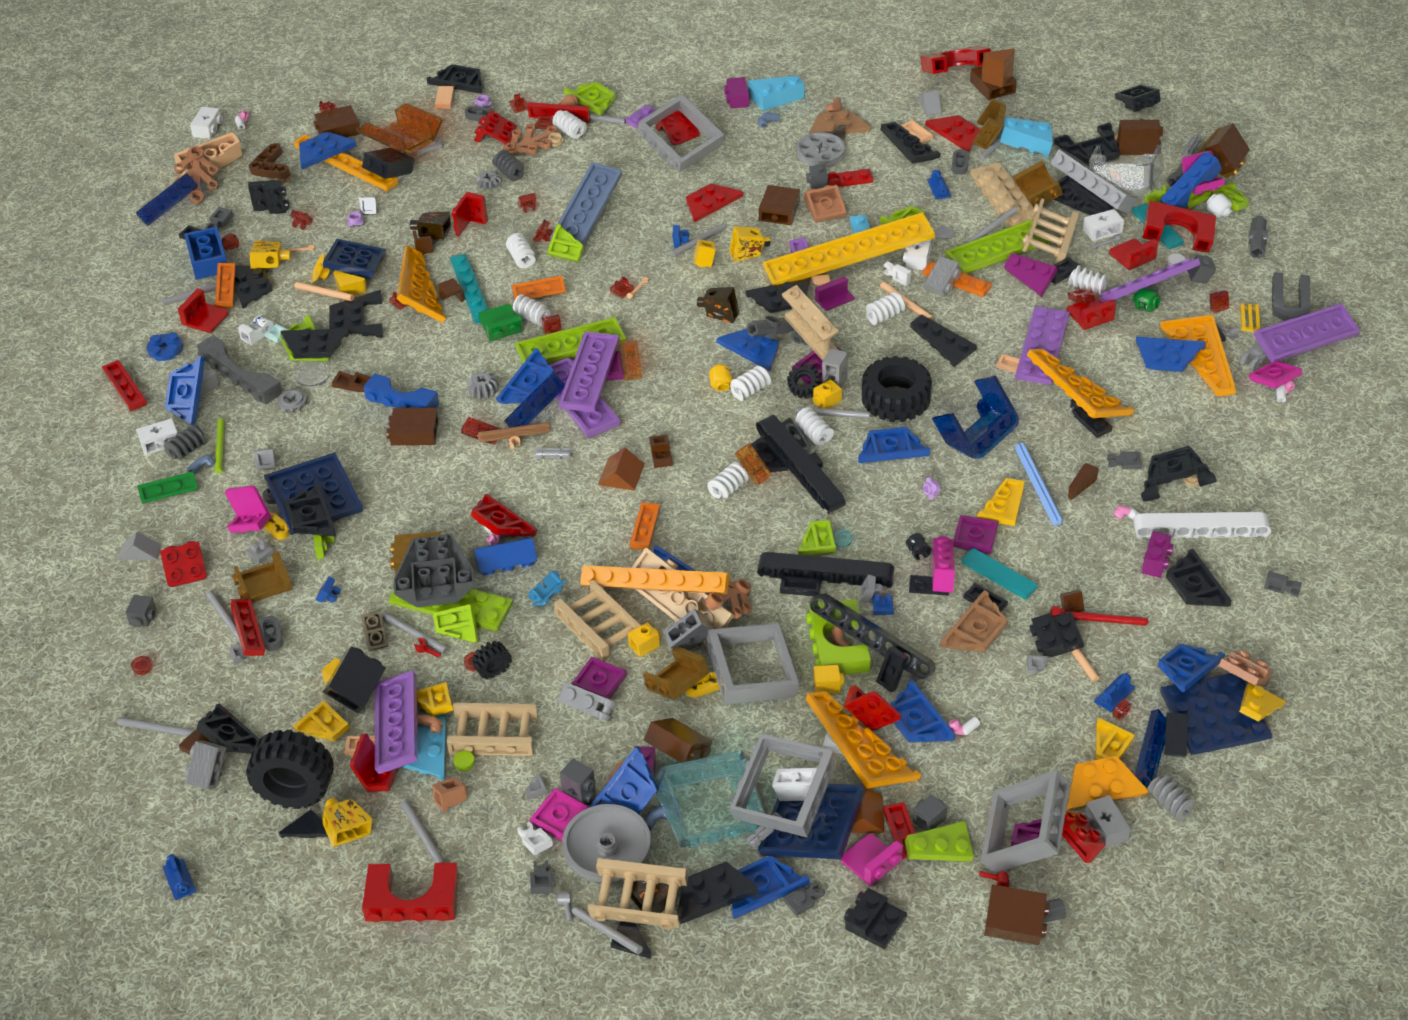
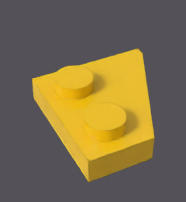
M444 682L417 690V706L432 716L444 715L453 711L447 683Z
M1248 683L1239 712L1259 722L1265 716L1273 714L1276 709L1280 710L1286 701L1264 690L1259 685L1255 686Z
M322 701L293 725V728L297 732L300 731L307 735L335 742L350 729V726L325 701Z
M1098 717L1096 722L1095 759L1117 756L1121 760L1133 743L1135 735Z

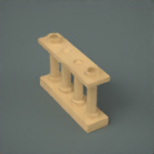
M1041 198L1039 204L1036 203L1032 210L1034 217L1028 234H1025L1022 244H1024L1022 251L1026 252L1028 246L1032 245L1054 254L1053 256L1056 257L1054 264H1057L1064 260L1079 213L1073 211L1070 217L1061 216L1042 208L1045 199ZM1041 214L1043 216L1063 223L1064 227H1060L1056 224L1039 218V215ZM1036 225L1057 232L1062 237L1059 238L1036 228ZM1036 235L1057 244L1058 247H1052L1032 237Z
M795 285L782 293V297L792 307V310L784 315L785 320L823 361L831 348L838 350L830 341V338L839 333L838 330L802 290Z
M591 580V592L569 605L562 599L554 602L555 614L604 661L609 658L610 646L628 636V632L641 626V623L637 619L632 618L610 597L602 585H598L594 580ZM594 599L601 603L600 606L583 616H578L574 612ZM607 610L614 615L594 628L586 624ZM618 622H621L626 627L606 640L598 636V634Z
M453 703L454 717L459 718L456 736L447 737L449 754L469 751L473 755L533 756L532 737L527 736L530 719L538 718L536 704ZM467 718H480L477 736H465ZM488 719H500L498 737L486 736ZM509 719H521L519 737H507Z
M603 858L597 859V872L603 878L597 905L588 904L590 917L597 921L609 919L656 925L667 930L680 927L678 915H673L678 887L687 886V869ZM614 877L625 880L619 908L606 906L611 879ZM636 880L647 883L642 911L628 909L633 882ZM658 883L669 885L664 914L651 912L655 886Z

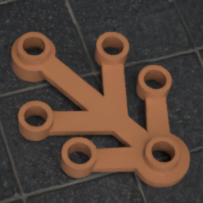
M527 124L523 140L517 143L522 134L521 130L515 129L512 131L511 142L504 145L503 150H508L512 155L517 153L535 155L538 153L537 148L550 149L551 140L545 138H549L551 133H559L555 126H549L546 132L532 137V134L535 133V125Z
M193 146L188 150V156L180 163L175 164L174 171L177 174H182L184 168L191 162H193V167L181 177H177L174 185L176 188L181 189L184 187V183L193 176V191L190 194V201L193 204H200L204 198L203 193L200 191V178L208 184L209 190L215 191L218 183L209 176H215L218 169L204 158V151L199 146ZM199 162L208 169V175L199 167Z
M738 579L735 582L729 581L727 594L719 595L716 592H711L706 598V606L714 611L730 599L732 605L730 612L735 615L734 619L738 620L742 614L748 615L752 610L748 600L751 585L744 579ZM737 595L740 596L741 605H739Z

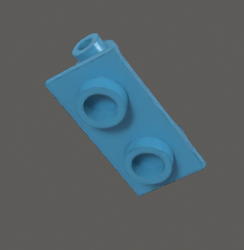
M557 571L550 572L541 580L545 587L540 582L529 591V599L535 601L531 606H543L550 601L549 597L552 594H556L563 589L562 585L567 579L560 580V575Z

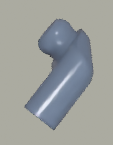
M765 112L758 118L757 123L761 128H765L769 121L778 122L780 115Z
M206 454L196 459L187 468V471H193L195 474L204 464L207 467H211L215 463V459L211 455Z
M660 805L648 813L644 821L650 831L658 818L662 817V819L667 820L671 816L672 811L667 808L668 806Z

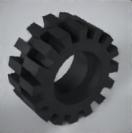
M799 364L797 369L794 366L792 368L793 372L789 371V376H787V383L791 393L795 397L798 395V398L804 396V399H808V395L812 398L813 388L821 384L817 369L813 368L812 365L808 367L807 364H804V367H801V364ZM808 376L811 379L809 385L801 387L797 384L798 379Z
M492 641V644L487 642L486 646H480L481 650L477 649L475 651L477 655L472 657L474 668L485 679H489V677L492 679L495 675H500V672L504 673L506 671L505 668H509V663L512 662L511 654L500 641Z

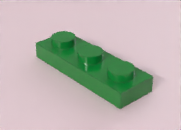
M193 471L137 485L142 504L198 490Z

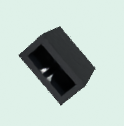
M391 147L364 152L362 168L388 179L412 173L414 158Z
M351 646L342 656L323 693L352 711L359 713L364 709L386 667L379 660L365 655L361 649Z

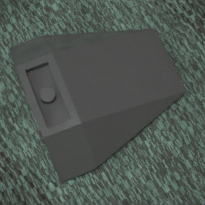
M452 534L413 538L394 577V594L417 608L457 603L475 586L474 569Z

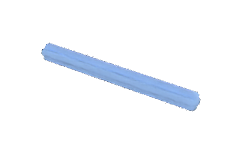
M1024 443L1016 444L1015 450L1054 526L1062 524L1063 518Z

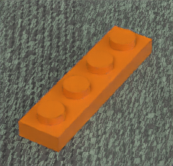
M930 261L923 269V275L929 276L936 262ZM961 272L959 278L954 280L953 286L984 297L992 288V283Z

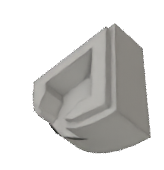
M944 225L934 230L936 239H949L955 236V231Z
M241 644L229 648L234 665L246 659Z
M1028 655L1027 674L1042 671V668L1045 665L1047 666L1049 656Z
M540 774L532 779L526 790L528 800L548 793V789Z

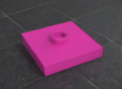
M1280 361L1270 362L1250 373L1249 379L1277 389L1302 375V368Z
M555 788L529 820L532 825L541 828L544 832L562 841L568 823L578 813L590 807Z

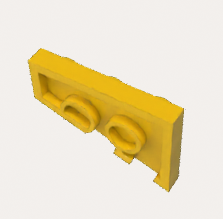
M1006 478L995 491L993 498L988 500L985 508L977 514V518L999 521L998 524L1015 526L1025 481Z

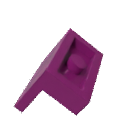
M845 276L815 287V301L825 311L855 300V297L848 291V279Z

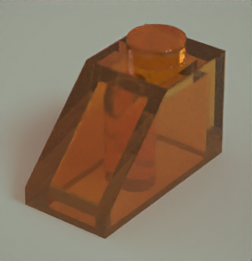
M637 341L619 342L624 381L642 379Z
M750 442L734 453L755 485L764 483L772 476Z

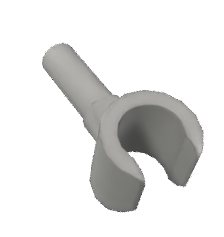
M1217 324L1220 330L1225 332L1230 339L1239 337L1236 334L1240 332L1238 327L1228 329Z
M558 892V905H564L567 922H571L573 919L570 910V894L568 892Z

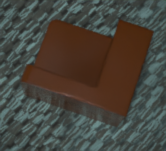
M416 230L413 231L415 249L422 252V254L433 253L431 236L417 238Z
M454 278L438 284L439 296L442 300L455 295L460 302L464 301L463 289Z

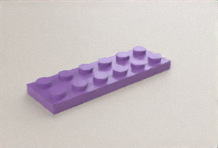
M1188 258L1101 294L1102 297L1098 300L1104 303L1118 299L1201 265L1198 258L1195 260Z
M1341 303L1256 330L1253 335L1271 363L1357 336L1360 330Z
M1039 306L1034 307L1015 379L1051 385L1052 379L1044 374L1043 370L1035 365L1027 354L1029 349H1044L1058 358L1070 312Z
M584 332L559 401L560 409L595 413L620 341L619 335Z
M569 357L550 364L555 377L548 384L547 388L558 402L573 365ZM601 396L595 413L565 409L587 438L620 425V419Z
M414 670L379 681L375 687V770L378 774L418 761L417 675Z

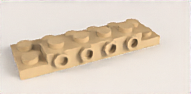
M1001 163L970 169V174L975 180L976 186L981 188L983 196L989 199L991 207L994 206L998 216H1002L1014 206L1018 208L1019 211L1005 221L1008 227L1030 219L1033 220L1034 213H1032L1034 207Z
M648 548L644 549L632 566V568L677 570L676 568L678 567L672 560L668 559L665 561ZM636 589L676 622L693 609H696L708 617L713 629L726 628L735 616L723 605L714 611L710 610L705 604L706 598L709 596L708 593ZM707 638L702 641L705 645Z

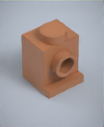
M456 777L432 785L434 802L443 812L448 811L447 807L456 806L466 801V795H468L467 787Z

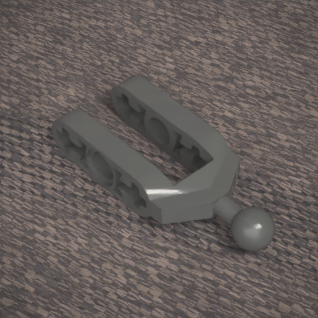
M1274 272L1272 277V315L1287 321L1309 314L1310 276L1300 275L1298 285L1299 308L1283 306V273Z

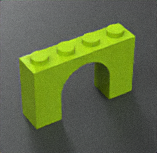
M856 599L840 601L859 613ZM818 603V605L824 608L825 603ZM809 604L808 613H805L806 625L811 626V628H808L809 639L814 640V643H812V653L817 655L815 666L838 665L839 672L844 675L870 672L871 659L868 647L866 645L840 647L828 642L825 639V635L835 625L814 613ZM836 609L835 616L841 619L842 614ZM852 621V627L859 626L857 621Z

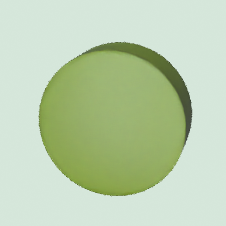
M469 751L456 753L453 757L454 767L462 772L472 769L475 765L474 755Z

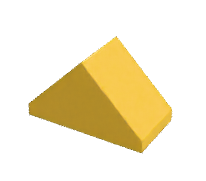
M336 270L333 272L338 291L353 295L362 294L367 291L365 278Z

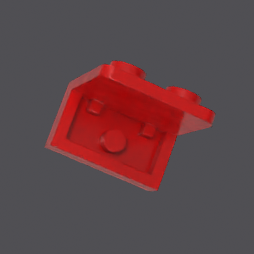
M490 109L486 116L481 117L478 123L480 125L474 131L476 134L474 141L480 142L486 133L506 145L510 143L512 131L517 126Z
M679 110L665 117L655 126L657 131L664 129L671 144L674 146L700 135L698 128Z
M466 192L460 198L456 207L453 208L451 215L454 221L453 228L456 236L459 237L470 221L480 224L488 222L484 195Z
M1131 239L1110 248L1109 254L1125 268L1132 270L1156 259L1159 242L1153 239L1142 244L1137 239Z
M199 288L178 308L182 325L207 333L213 332L229 314L227 309L206 303L204 291Z
M1091 298L1067 306V311L1070 312L1071 317L1083 330L1110 322L1115 317L1116 303L1113 300L1101 303L1097 298Z
M189 541L181 546H168L164 550H160L169 587L206 579L207 574L199 541Z
M856 685L849 688L844 707L870 730L874 731L900 720L901 714L877 692L872 691L865 694Z
M361 734L353 757L350 760V768L367 792L390 791L398 768L378 774L375 770V745L368 734Z
M1066 811L1062 836L1085 863H1090L1106 846V843L1101 839L1102 835L1089 825L1085 815L1080 812Z

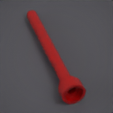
M1051 606L1050 611L1052 617L1070 612L1064 611L1060 606ZM1071 611L1074 620L1143 626L1149 622L1144 617Z

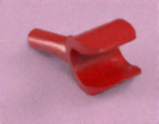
M418 638L420 645L414 644L415 650L418 653L426 652L438 658L441 656V653L427 646L424 638Z
M984 871L979 872V876L996 880L999 886L1009 887L1010 880L1007 872L1000 871L998 874Z

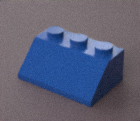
M533 538L473 549L478 572H483V575L494 574L495 569L502 568L503 572L514 570V566L520 564L522 568L534 566L533 562L537 561Z

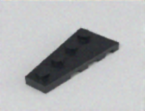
M896 122L881 124L880 130L912 164L940 158V152H933L931 146L920 143L918 137L909 135V131Z
M1068 175L1058 181L1063 195L1053 200L1088 215L1114 209L1109 203Z
M922 314L910 323V328L921 338L927 340L930 346L939 351L943 358L950 361L953 367L977 349L976 344Z

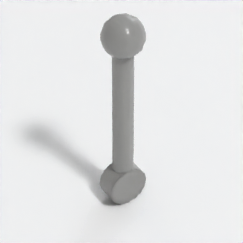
M1116 235L1115 238L1109 239L1099 244H1091L1090 248L1095 250L1097 249V247L1106 245L1108 243L1120 241L1122 239V236Z

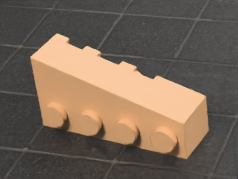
M233 132L197 145L204 151V158L216 166L218 170L242 156L240 141ZM189 149L174 154L175 162L180 163L188 156ZM193 162L184 168V172L181 175L193 167ZM199 162V167L208 175V169ZM193 176L186 181L190 187L193 186Z

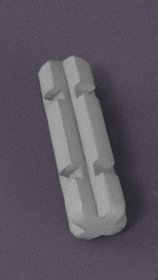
M1194 135L1183 151V156L1193 155L1201 141L1198 135Z
M542 447L535 448V458L560 459V457H563V459H570L571 449H543Z
M774 812L772 814L773 816L782 818V816L777 812ZM759 826L754 830V834L751 833L746 838L749 846L755 848L760 844V840L763 841L775 829Z

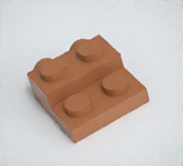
M827 185L823 188L805 191L804 201L815 223L846 216L847 211L837 185Z
M1241 649L1239 651H1231L1229 657L1221 659L1218 665L1255 686L1266 685L1274 671L1269 668L1267 662L1261 659L1255 661L1250 658L1251 654Z

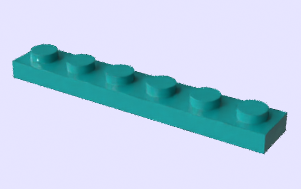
M467 255L450 257L452 268L460 287L463 289V296L475 324L481 323L478 313L488 310V307Z

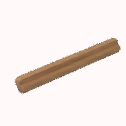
M545 422L483 431L478 433V439L480 442L508 439L513 436L522 437L549 433L550 426L549 423Z

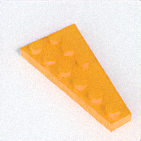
M407 245L403 253L397 299L402 304L413 307L419 313H424L439 322H444L446 317L445 314L441 313L442 306L437 302L438 295L433 281L429 280L430 273L425 269L426 262L423 254Z
M1213 314L1160 322V328L1169 339L1205 341L1206 348L1200 350L1190 364L1217 397L1236 394V387Z
M1029 349L1027 356L1032 362L1039 366L1043 373L1049 376L1056 385L1060 386L1066 395L1075 400L1076 404L1082 407L1090 417L1095 419L1102 417L1110 418L1130 416L1134 413V408L1131 406L1128 408L1120 404V399L1106 395L1105 389L1085 376L1080 378L1074 374L1075 370L1073 368L1059 364L1060 360L1044 349Z
M826 691L807 694L805 700L866 789L920 779L921 773L917 770L912 771L907 767L906 760L902 757L898 759L891 753V747L869 728H862L858 724L859 720L854 715L851 717L843 711V706Z

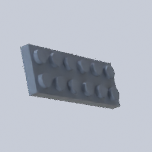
M592 162L560 218L558 224L583 246L623 175L622 170ZM553 231L552 235H551L550 238H549V239H550V242H551V239H552V237H553L554 231Z

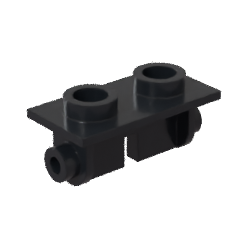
M910 575L909 593L949 596V592L933 591L932 576Z

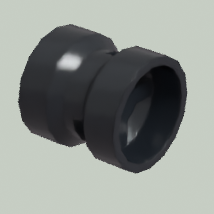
M920 533L912 534L906 540V546L912 551V555L916 560H920L918 555L922 554L926 558L932 552L931 547L925 542V538Z

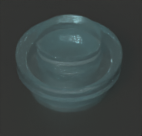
M840 529L833 535L835 545L838 547H847L852 543V536L847 530Z

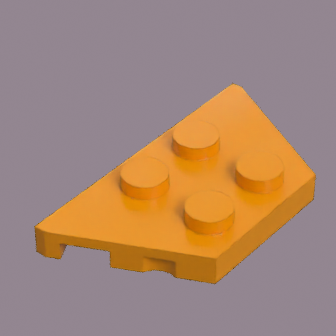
M1117 756L1078 763L1073 768L1066 809L1068 811L1086 807L1087 802L1109 795L1113 801L1147 795L1148 790Z

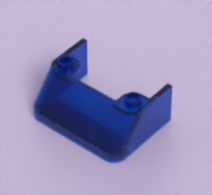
M996 375L974 381L982 395V398L977 402V411L980 418L965 432L954 413L932 418L945 443L972 459L983 458L1019 424L1018 414Z

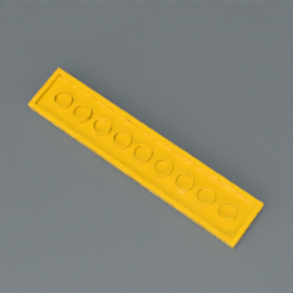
M922 212L762 263L771 284L774 286L785 282L806 279L934 239L935 232Z

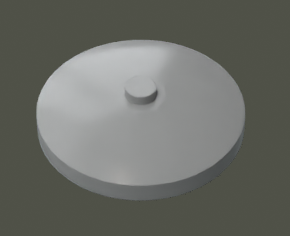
M616 804L592 806L578 813L568 823L562 838L563 854L567 864L575 873L585 879L602 882L603 877L598 875L596 868L597 859L603 858L644 864L651 849L650 831L644 819L627 807ZM614 877L611 879V882L619 881L623 878Z

